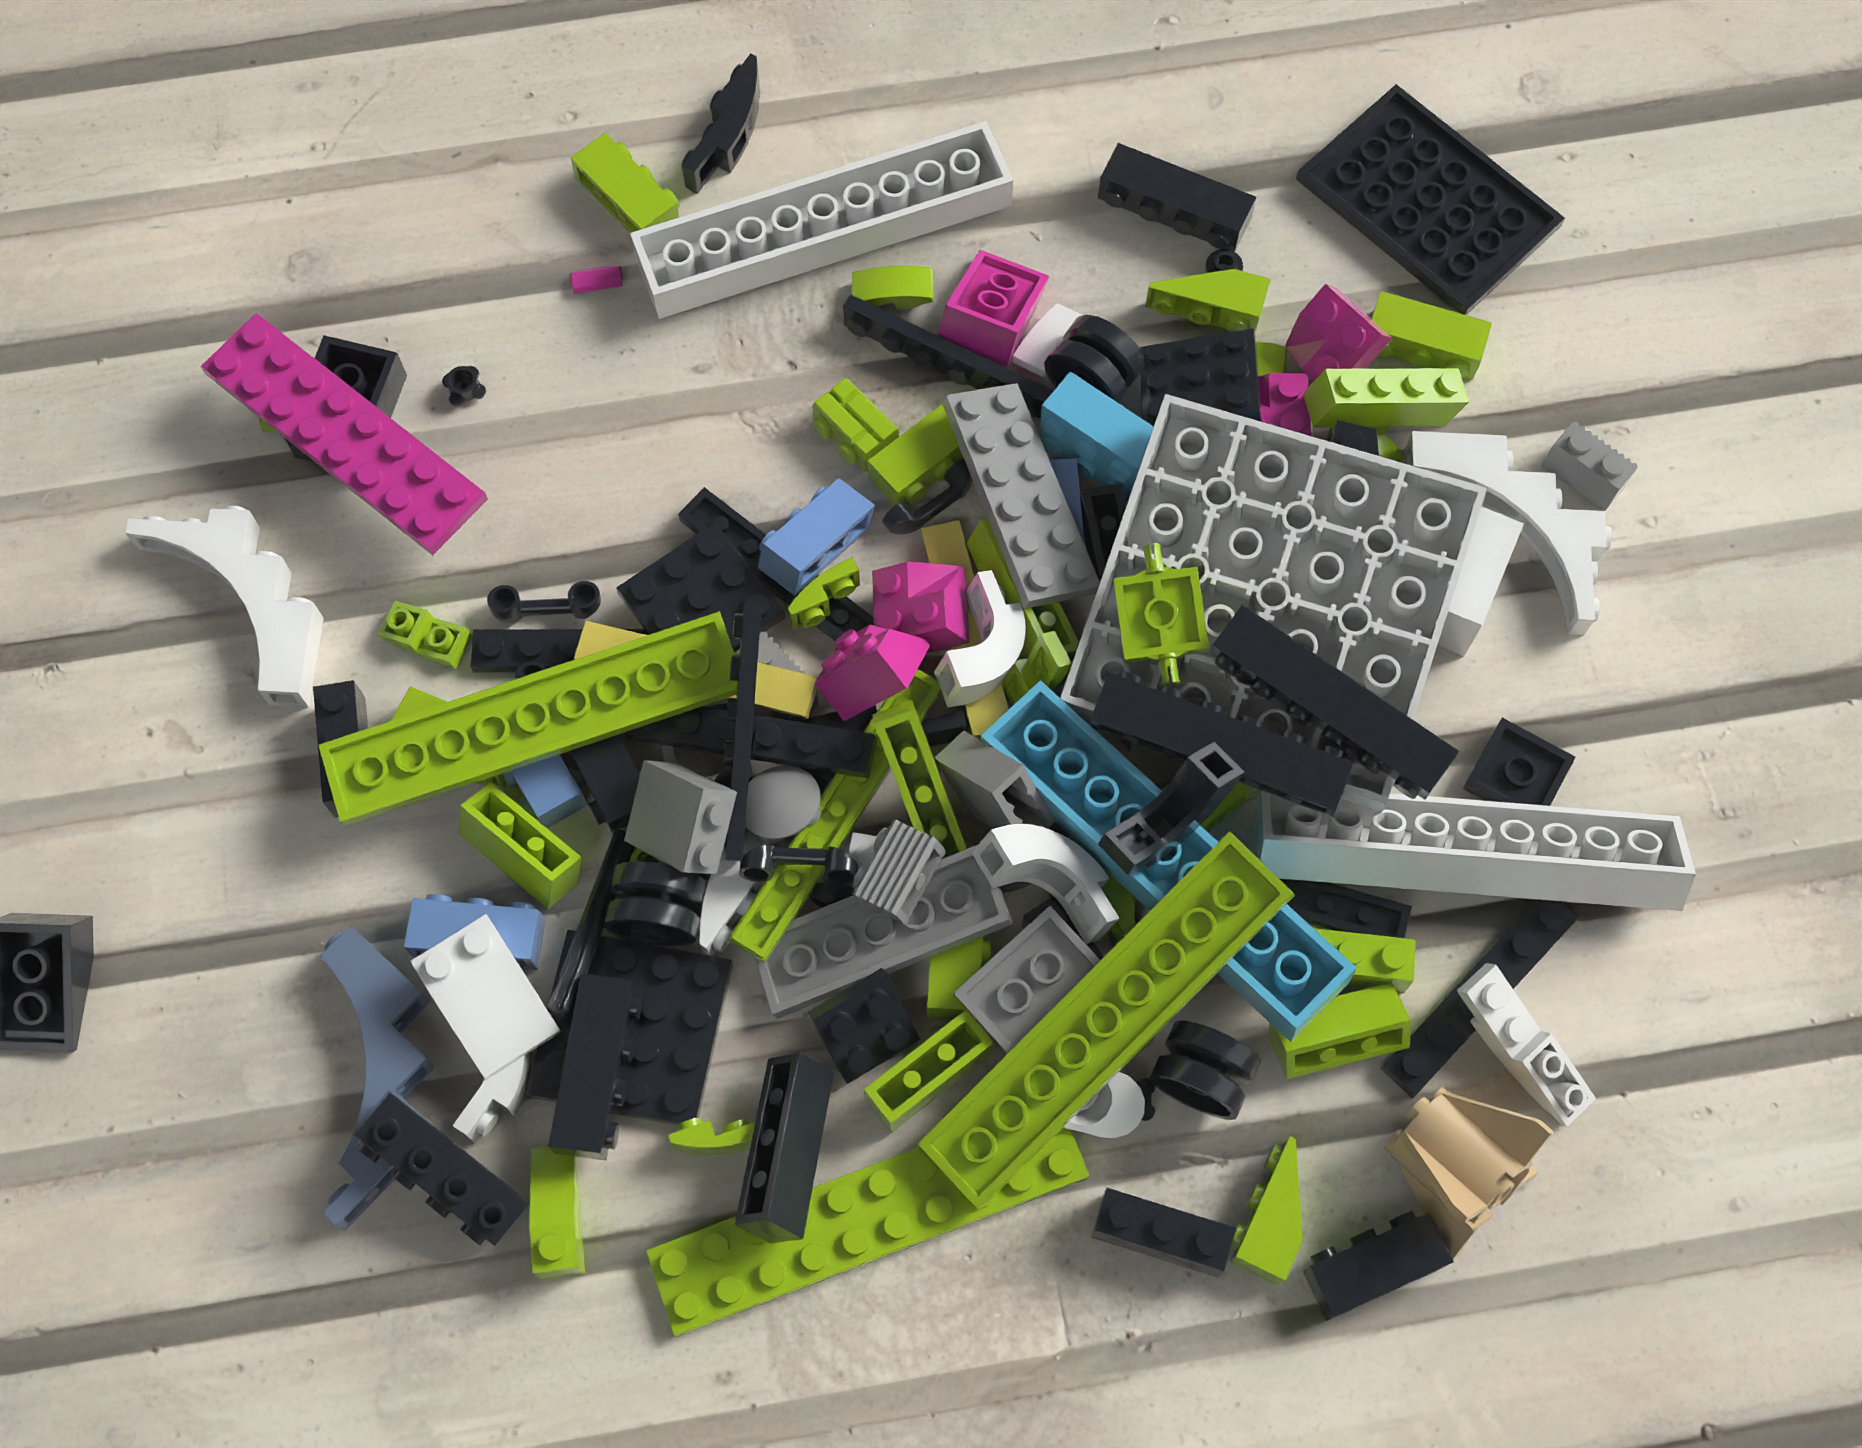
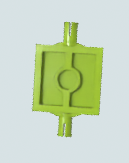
M1153 543L1155 559L1152 560L1150 544L1142 547L1146 570L1134 576L1113 578L1125 664L1147 660L1159 662L1162 686H1170L1168 670L1171 672L1172 686L1180 684L1176 660L1185 655L1209 652L1198 567L1183 569L1163 567L1161 545Z

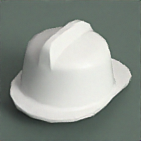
M1118 1072L1064 1128L1103 1138H1117L1129 1134L1139 1125L1144 1115L1145 1099L1141 1088L1131 1077Z

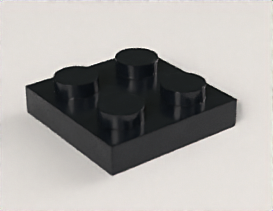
M1502 717L1462 789L1484 801L1550 806L1576 756Z
M883 968L808 1011L815 1028L846 1084H849L920 1040L888 974Z

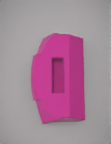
M605 266L570 273V278L575 294L622 287L623 275L621 266Z

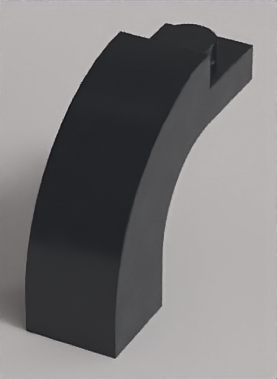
M1215 742L1207 745L1186 759L1172 781L1150 804L1131 818L1104 833L1098 845L1127 875L1143 865L1147 869L1181 844L1214 812L1237 784L1244 771Z

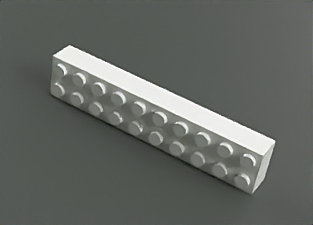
M987 121L644 228L630 233L636 261L658 319L1010 207L1012 206L1013 178Z
M1259 790L1254 817L1256 857L1279 879L1683 911L1696 875L1680 816L1431 796L1423 800L1418 795L1415 799H1411L1404 794L1390 793L1383 812L1340 799L1334 817Z

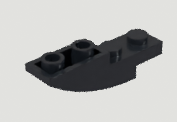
M752 53L749 54L742 65L738 64L734 68L730 81L723 90H718L712 97L710 110L713 123L706 127L700 143L694 150H689L682 161L681 168L683 170L685 187L697 194L718 167L728 173L732 172L751 138L757 119L760 99L757 56Z

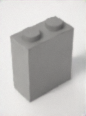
M963 731L934 757L967 812L991 828L995 829L1012 824H1029L1049 829L1056 822L1023 764L971 734Z
M644 760L624 841L682 872L717 874L737 792L678 763Z

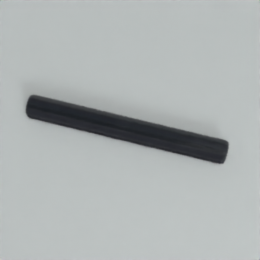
M618 829L612 835L548 1004L549 1011L554 1016L569 1018L574 1010L581 974H587L604 929L608 902L615 900L616 897L610 891L614 868L618 864L629 862L634 849L633 845L624 841L626 835L624 830Z

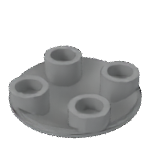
M777 766L761 772L748 784L745 827L752 834L758 836L762 842L772 844L779 839L795 835L806 826L815 824L821 815L819 808L820 789L816 780L810 773L795 766Z

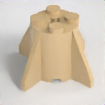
M1442 1087L1429 1101L1423 1097L1411 1108L1407 1114L1411 1123L1404 1131L1402 1129L1396 1131L1388 1139L1384 1149L1400 1164L1422 1214L1430 1213L1452 1259H1455L1479 1227L1493 1216L1486 1209L1488 1208L1491 1211L1499 1204L1503 1206L1519 1187L1535 1178L1539 1171L1532 1166L1531 1161L1554 1131L1540 1119L1454 1095Z

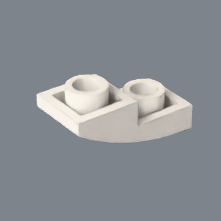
M1058 303L1055 304L1024 338L1014 353L1012 362L1034 374L1045 377L1047 374L1044 361L1056 344L1063 341V336L1078 316H1082V314Z

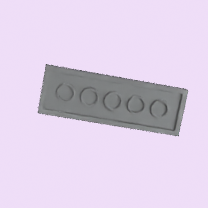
M1018 384L946 395L942 403L1024 609L1096 594L1100 585L1099 579Z
M978 845L941 859V862L937 865V870L933 872V877L929 880V885L925 887V892L921 895V899L917 902L916 908L913 909V913L905 925L863 905L854 895L794 919L767 962L764 964L755 958L772 1015L778 1019L833 997L880 968H883L887 974H890L1012 925L1013 922L1000 886L996 888L991 887L972 855L973 850Z

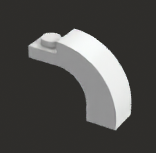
M992 570L978 572L967 589V602L980 632V644L974 647L947 651L934 671L947 707L972 703L990 694L1002 682L1023 648L1026 627L1021 603L1005 604L1004 591L997 584Z
M1012 824L991 829L972 852L992 888L1013 882H1028L1050 892L1061 903L1085 944L1098 941L1120 919L1101 889L1110 879L1102 867L1082 847L1053 830L1029 824Z
M530 1052L486 1080L484 1078L476 1094L453 1124V1127L459 1133L475 1143L480 1135L485 1137L493 1129L499 1118L496 1112L500 1107L515 1116L526 1095L530 1079Z

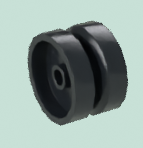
M1085 314L1075 319L1063 336V341L1058 342L1044 361V367L1047 376L1056 388L1069 372H1072L1118 403L1126 393V388L1132 385L1145 367V362L1138 345L1126 332L1099 316Z
M635 861L618 864L614 868L610 891L619 899L608 902L604 928L621 938L640 943L661 946H686L693 944L697 938L700 918L692 910L702 905L706 881L695 873L682 872L670 865Z
M1186 1020L1175 1021L1165 1042V1046L1172 1055L1159 1056L1149 1080L1167 1096L1196 1111L1225 1120H1235L1246 1098L1240 1086L1251 1085L1262 1062L1261 1059L1245 1044L1214 1028Z

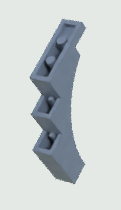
M350 926L345 932L340 931L332 936L325 945V951L319 957L335 973L345 988L355 1008L362 1031L366 1076L364 1096L359 1118L355 1126L356 1129L388 1090L421 1115L404 1098L435 1066L401 1034L403 1029L430 1001L411 981ZM352 1134L339 1164L355 1180L350 1185L346 1183L340 1186L329 1198L328 1204L330 1206L323 1212L335 1226L344 1231L395 1180L390 1175L394 1170L391 1164L382 1157L374 1163L355 1148V1145L360 1140L354 1134Z

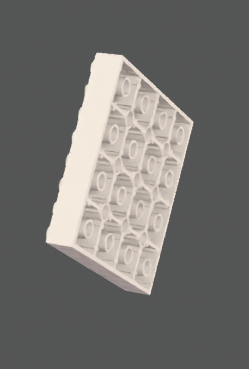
M1165 394L1060 699L1079 716L1090 719L1109 672L1118 676L1121 671L1133 673L1145 680L1143 685L1159 690L1160 686H1162L1159 662L1147 660L1125 664L1113 578L1134 576L1146 570L1142 547L1150 544L1152 560H1154L1153 543H1159L1161 545L1163 567L1172 569L1198 567L1209 652L1185 655L1176 660L1180 680L1178 685L1172 686L1171 672L1168 670L1170 686L1167 687L1182 692L1185 695L1183 700L1197 705L1202 700L1217 704L1225 709L1224 715L1240 720L1242 715L1255 718L1265 724V730L1279 735L1282 730L1296 733L1306 739V745L1319 750L1324 745L1334 747L1321 737L1320 734L1323 730L1309 721L1306 725L1297 722L1285 712L1287 707L1285 704L1274 697L1270 701L1262 698L1249 687L1252 682L1239 673L1235 677L1231 676L1214 663L1216 657L1212 655V645L1243 604L1414 720L1487 488ZM1344 746L1341 751L1347 754L1346 759L1354 762L1340 799L1383 812L1394 779L1383 771L1375 774L1367 770L1356 760L1359 755Z

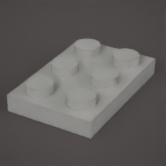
M1049 906L957 989L954 994L1008 1054L1101 960L1055 910Z

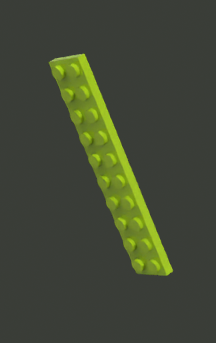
M717 612L318 745L340 823L347 826L736 695L737 681L729 680L731 655L735 654L721 613Z
M1229 831L918 1145L977 1209H982L1295 896L1294 893Z
M1063 1127L982 1209H977L921 1147L813 1187L804 1238L801 1240L770 1244L734 1225L736 1217L648 1249L646 1252L675 1337H679L1085 1181L1090 1176L1071 1129Z

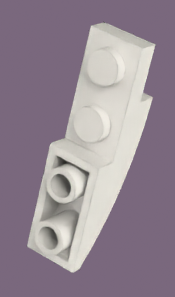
M745 827L743 856L756 847L763 845L773 846L775 844L762 842L758 836L752 834ZM786 838L779 839L778 841L782 843ZM724 850L722 851L717 874L710 875L702 905L700 946L703 954L713 956L717 950L723 952L730 944L728 938L733 932L734 926L745 914L759 892L757 882L748 881L739 875L741 860L724 859Z
M1484 964L1457 990L1475 1016L1470 1022L1484 1042L1523 1088L1562 1126L1568 1127L1596 1099L1552 1033L1540 1030L1497 965Z

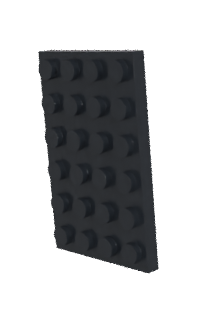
M1397 84L1298 171L1296 180L1458 313L1464 315L1471 312L1552 236L1565 220L1564 216Z

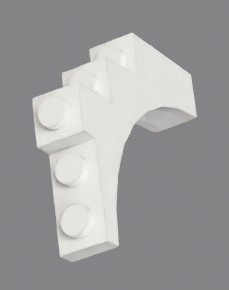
M1412 431L1405 447V464L1486 487L1487 491L1483 500V507L1524 523L1520 534L1538 553L1554 579L1564 606L1568 635L1584 636L1593 622L1598 620L1600 613V602L1598 598H1594L1593 585L1596 584L1598 576L1597 562L1604 551L1610 548L1612 541V530L1610 526H1606L1605 511L1561 509L1562 490L1561 488H1556V473L1512 471L1513 452L1507 451V436Z
M227 506L224 509L210 508L207 523L196 518H185L183 521H166L157 516H145L143 519L128 518L125 533L138 550L169 554L195 563L219 577L241 598L256 632L260 658L258 691L269 705L309 707L324 618L314 602L308 599L291 597L287 601L292 572L282 556L269 551H259L256 553L260 526L251 512L239 506Z

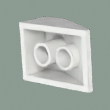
M487 914L410 961L486 1080L561 1032Z

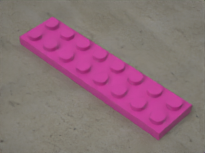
M257 313L200 366L209 378L432 556L488 500L486 493Z

